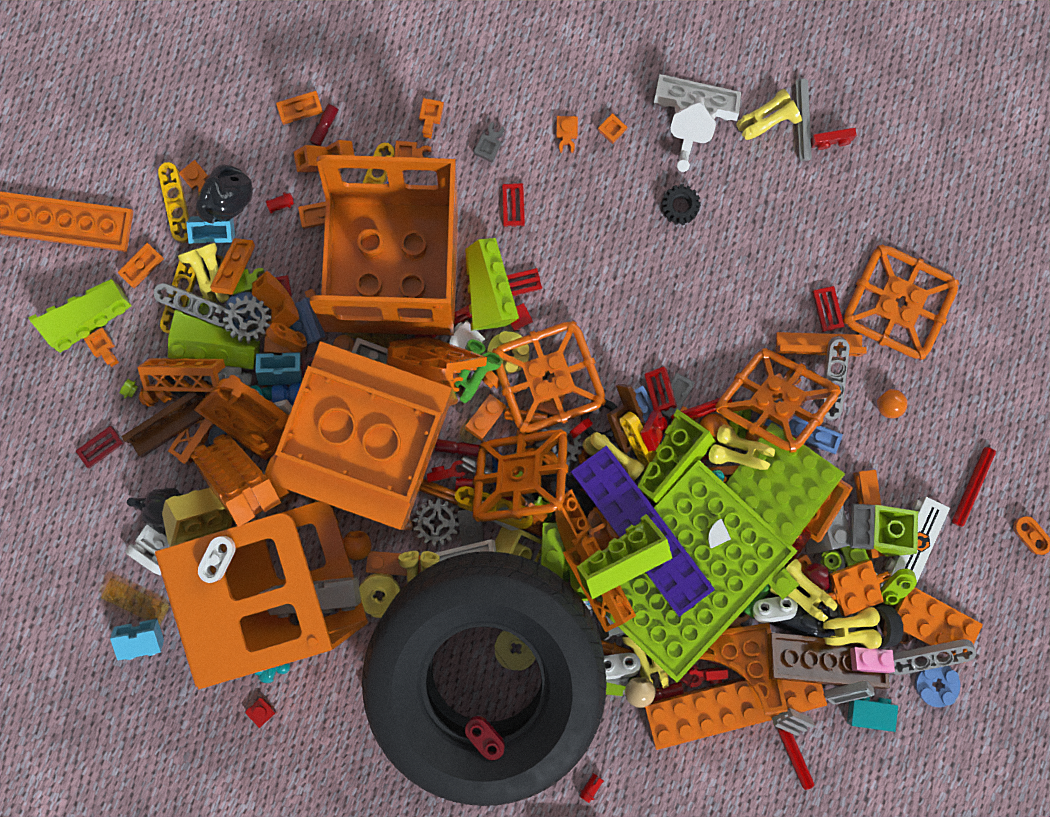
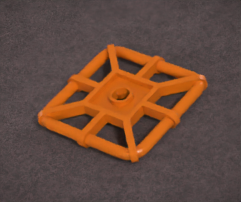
M878 245L877 249L872 253L861 278L856 282L857 287L845 311L844 325L847 324L852 330L879 342L878 344L883 347L886 345L911 358L926 359L942 325L946 324V316L956 297L958 285H960L958 279L955 280L950 274L925 263L921 258L916 259L890 246ZM887 255L913 266L907 281L894 275ZM879 258L888 277L883 290L868 282ZM919 270L946 282V284L929 290L920 288L913 283ZM865 289L879 296L874 309L853 315ZM949 289L938 315L922 309L929 295ZM901 297H903L904 302H906V306L903 305L900 308L898 307V302L896 301V298L900 299ZM874 314L889 320L883 334L856 321ZM919 315L934 322L923 347L914 328ZM894 324L908 330L914 349L889 338Z
M575 321L563 322L535 332V330L531 331L529 335L501 344L492 351V353L499 355L502 360L522 368L527 382L511 387L503 364L496 370L503 389L501 393L506 397L513 420L517 428L520 429L519 432L523 434L525 432H536L561 422L562 424L567 423L569 419L592 412L606 403L604 389L594 365L596 361L591 357L584 335ZM568 330L559 350L543 355L538 340ZM574 333L584 361L568 367L563 353ZM533 342L538 358L524 363L504 352ZM587 368L596 395L576 387L570 373ZM546 372L555 376L552 378L551 383L542 379ZM530 388L534 402L526 419L523 421L513 393ZM573 392L593 402L564 412L559 397ZM554 399L559 414L530 424L538 405Z
M763 348L753 356L741 373L738 372L735 375L734 381L720 397L715 407L716 411L725 418L749 430V434L753 436L758 435L775 446L793 453L805 443L815 428L823 423L824 416L838 399L841 390L838 385H835L830 380L807 369L806 365L802 363L799 365L774 351ZM770 359L795 372L788 382L774 375ZM762 360L767 379L760 386L749 380L748 376ZM801 376H804L826 389L805 392L794 385ZM740 386L755 393L750 400L727 403ZM774 398H781L783 402L778 401L775 403ZM827 398L816 413L812 414L801 408L805 401ZM751 409L761 416L756 422L752 423L734 413V411ZM795 415L809 422L796 440L793 439L789 422ZM768 419L782 426L785 440L762 428Z
M562 429L529 434L519 433L517 436L483 441L478 451L476 475L473 477V519L477 522L508 518L517 520L523 516L561 510L565 498L566 474L568 473V465L566 464L567 433ZM548 439L536 451L525 452L527 442ZM559 443L558 463L542 466V458ZM517 444V454L502 456L493 449L495 447ZM486 453L498 461L497 473L484 474ZM519 471L523 472L520 477L515 476L519 474ZM557 473L556 498L541 487L542 475ZM497 482L496 490L482 503L483 486L487 483ZM538 493L550 504L521 508L522 494ZM513 496L512 509L488 512L502 497Z

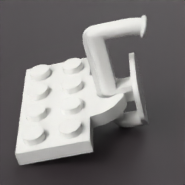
M659 75L654 103L664 107H675L676 113L671 123V133L677 138L684 139L677 163L679 171L685 172L689 169L690 164L688 161L693 141L706 143L712 139L716 127L714 120L716 116L724 120L737 121L741 92Z

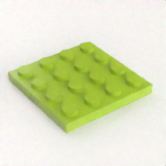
M771 422L766 430L785 440L783 429ZM760 437L757 442L764 443L775 449L774 457L763 454L758 456L759 459L770 463L768 470L754 469L740 464L726 485L775 530V534L792 545L845 473L804 444L796 452L790 453Z

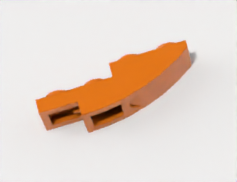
M572 489L565 493L562 504L563 508L555 511L558 530L566 551L589 539L590 536L587 531L591 529ZM576 550L572 555L577 562L581 563V556Z

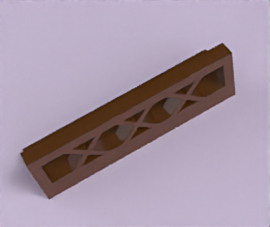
M189 392L121 437L124 442L132 444L138 457L146 456L205 418L195 411L197 405L205 398L204 394Z

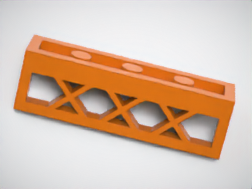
M776 333V353L827 356L828 343L831 338L836 336L843 337L848 342L850 347L849 356L861 357L867 354V347H862V335ZM838 342L837 346L833 347L837 350V356H839V349L844 347L840 342Z
M149 358L137 368L144 391L211 392L220 381L218 373L225 368L224 359ZM148 375L153 376L158 381L157 384H150ZM167 375H170L177 382L175 384H171L165 379V377ZM189 376L195 381L194 385H190L183 378ZM204 376H211L213 385H208L202 378Z
M206 418L195 423H200V427L193 437H190L189 428H187L177 436L168 450L169 453L177 457L185 465L192 463L193 460L190 454L194 453L197 447L205 444L209 432L214 426ZM188 441V445L182 454L175 451L179 443Z
M876 470L854 472L858 504L881 505ZM865 549L869 558L885 556L876 549Z
M594 536L563 552L605 633L636 616L620 585L602 594V603L598 602L596 598L592 599L583 587L577 570V566L581 563L576 562L572 553L577 550L581 556L582 563L595 552L601 550ZM606 612L612 614L615 623L609 624Z

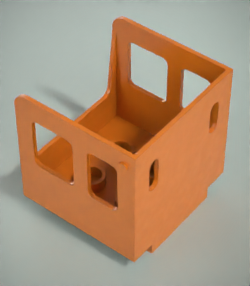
M322 155L317 157V166L326 200L321 295L311 296L309 303L324 332L454 336L458 236L456 160ZM340 168L383 169L387 173L389 183H347L342 179ZM403 171H435L437 173L438 185L406 184Z
M320 341L311 367H307L275 453L277 458L269 481L273 485L399 530H412L410 514L447 411L451 405L457 404L458 399L451 387Z
M317 501L243 524L240 527L236 526L155 551L195 687H198V690L331 651L368 624L362 600L360 604L355 606L354 610L342 611L340 608L338 613L323 616L313 581L354 577L334 509L327 503ZM306 524H313L316 527L326 560L324 567L309 571L296 528ZM227 536L235 543V553L220 580L213 583L204 582L198 574L199 564L210 542L216 537ZM267 538L275 542L285 579H280L276 575L266 543ZM225 544L221 545V550L223 552H226L227 550ZM212 565L210 571L215 574L216 568ZM284 585L281 588H277L260 594V592L272 586ZM284 604H291L295 608L299 624H292L289 617L278 618L277 615H269L267 610Z

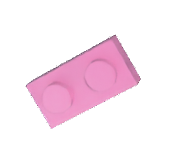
M859 647L850 649L852 671L895 672L893 650Z

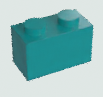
M870 697L849 701L847 724L855 727L896 732L898 705L891 703L892 699L878 697V701L870 700Z

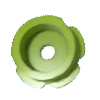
M127 379L119 392L124 396V399L128 396L132 398L138 389V386L135 385L136 380L133 382Z
M825 551L821 555L822 560L820 563L828 567L829 572L836 571L842 564V559L837 551Z

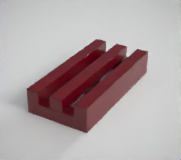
M109 426L75 452L85 466L90 469L125 443L116 433L114 427ZM111 433L112 437L104 441L102 444L97 446L88 454H83L84 451H86L91 446H93L98 441H100L105 436ZM116 440V443H114L112 446H110L105 451L100 453L98 456L93 458L91 461H88L90 457H92L97 452L102 450L104 447L109 445L111 442Z

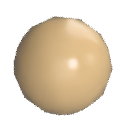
M643 677L630 679L624 691L627 701L637 708L650 705L656 694L652 682Z

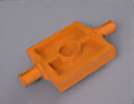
M867 559L830 573L832 592L828 594L838 604L841 615L848 616L884 602L880 583L888 581L891 576L888 571L877 575L872 560Z

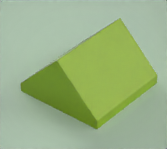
M875 505L874 549L887 557L917 554L918 511Z

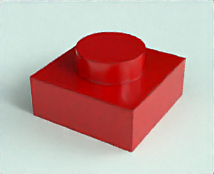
M260 697L245 711L246 715L258 728H261L277 713L263 697Z

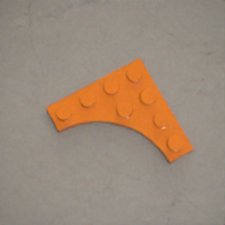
M763 623L726 629L699 659L721 663L744 677L758 695L765 715L787 712L782 681L769 679L767 634L771 633L770 624Z

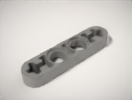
M162 283L155 287L154 297L157 301L217 326L224 327L228 325L221 322V317L213 316L215 312L224 313V310H231L230 308L171 284ZM167 288L166 292L175 295L174 298H163L161 290H165ZM182 295L188 296L190 300L187 307L181 306L179 302ZM202 303H206L209 306V312L206 315H202L199 311V306Z
M840 336L831 338L828 343L824 378L839 384L841 390L838 400L833 404L836 410H832V413L828 411L825 415L827 419L831 420L837 419L842 413L850 350L846 339ZM838 342L844 346L839 349V356L843 357V359L837 357V350L833 348L838 345ZM841 363L842 369L840 372L832 373L830 369L832 364ZM827 398L822 399L821 406Z
M962 639L893 653L895 668L893 674L903 675L969 662L975 658L976 650L970 640ZM940 652H947L948 656L945 658H938L937 654ZM919 656L926 657L924 662L918 663L914 661ZM896 662H900L901 665L896 666Z

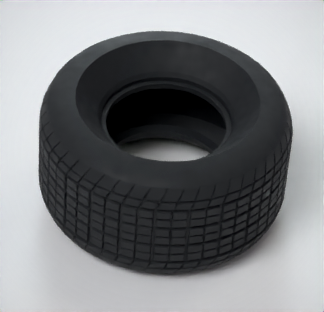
M482 551L460 554L433 564L416 575L398 592L378 622L369 641L362 672V695L371 731L385 756L399 772L420 788L440 798L466 805L496 806L518 802L541 793L561 780L574 768L591 745L595 737L594 734L597 733L601 723L600 720L602 719L606 699V670L602 642L593 616H591L581 597L566 581L547 567L522 556L503 552ZM474 627H494L518 637L534 654L542 675L539 690L526 708L507 719L489 722L505 743L503 755L496 760L485 758L468 739L465 728L470 718L459 714L445 702L436 687L433 677L432 664L436 650L449 637ZM474 728L473 732L479 734L481 733V730L479 728ZM495 746L488 747L490 751L497 750Z

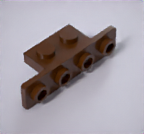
M618 384L616 388L623 405L606 415L619 449L626 454L632 450V447L620 424V418L626 413L632 412L639 418L643 427L645 421L643 411L636 400L635 390L631 385Z

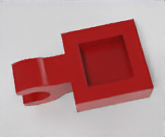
M455 461L449 469H445L444 465L431 468L432 472L426 474L428 482L466 475V472L459 473L456 470V466L463 464V461Z
M724 667L688 670V674L697 675L696 681L689 682V685L692 687L700 686L704 680L709 681L710 684L722 683V679H729L728 670Z

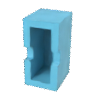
M192 216L186 222L189 244L206 242L225 243L232 242L235 238L234 218L224 222H219L215 219V222L211 224L200 219L199 216Z
M274 353L256 354L258 384L288 385L302 382L300 353H282V355L274 356Z
M158 619L142 621L139 623L140 626L132 627V624L114 627L110 640L117 661L123 659L131 660L144 655L152 656L161 652L164 638Z

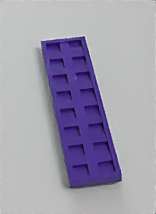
M607 445L571 471V474L619 538L626 533L625 530L628 527L639 524L641 522L640 518L645 514L649 516L667 538L672 559L645 573L678 617L715 590Z

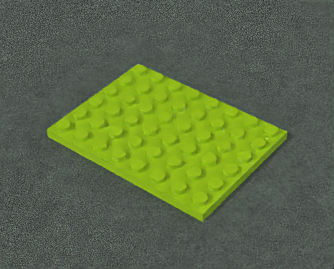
M700 460L690 468L654 509L715 590L678 617L646 573L620 585L636 616L618 627L675 682H678L797 553V550L792 545L775 534V530ZM722 519L731 539L710 549L708 545L709 531L715 522ZM580 586L578 589L585 595ZM601 595L596 597L598 602H603V597ZM606 612V616L615 623L612 614Z

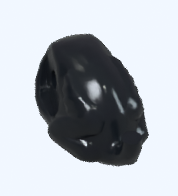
M225 164L217 166L209 175L198 194L196 212L199 218L213 224L215 219L219 222H224L239 215L251 202L253 196L251 179L236 167Z
M557 473L542 475L541 487L556 498ZM566 474L565 493L572 489L586 516L595 505L574 476ZM532 493L534 499L537 500L538 496L540 495L538 493Z
M176 488L155 489L148 494L147 498H129L127 505L141 510L142 521L160 534H166L162 516L165 500L183 494L179 493Z
M796 588L805 596L810 597V594L803 588ZM771 593L768 598L779 597V595ZM821 602L817 608L822 610L828 617V609ZM798 603L797 613L793 618L769 623L774 627L803 636L819 638L835 636L834 629H823L824 622L810 615ZM783 604L784 607H790L788 604ZM766 607L761 608L763 611L768 610Z

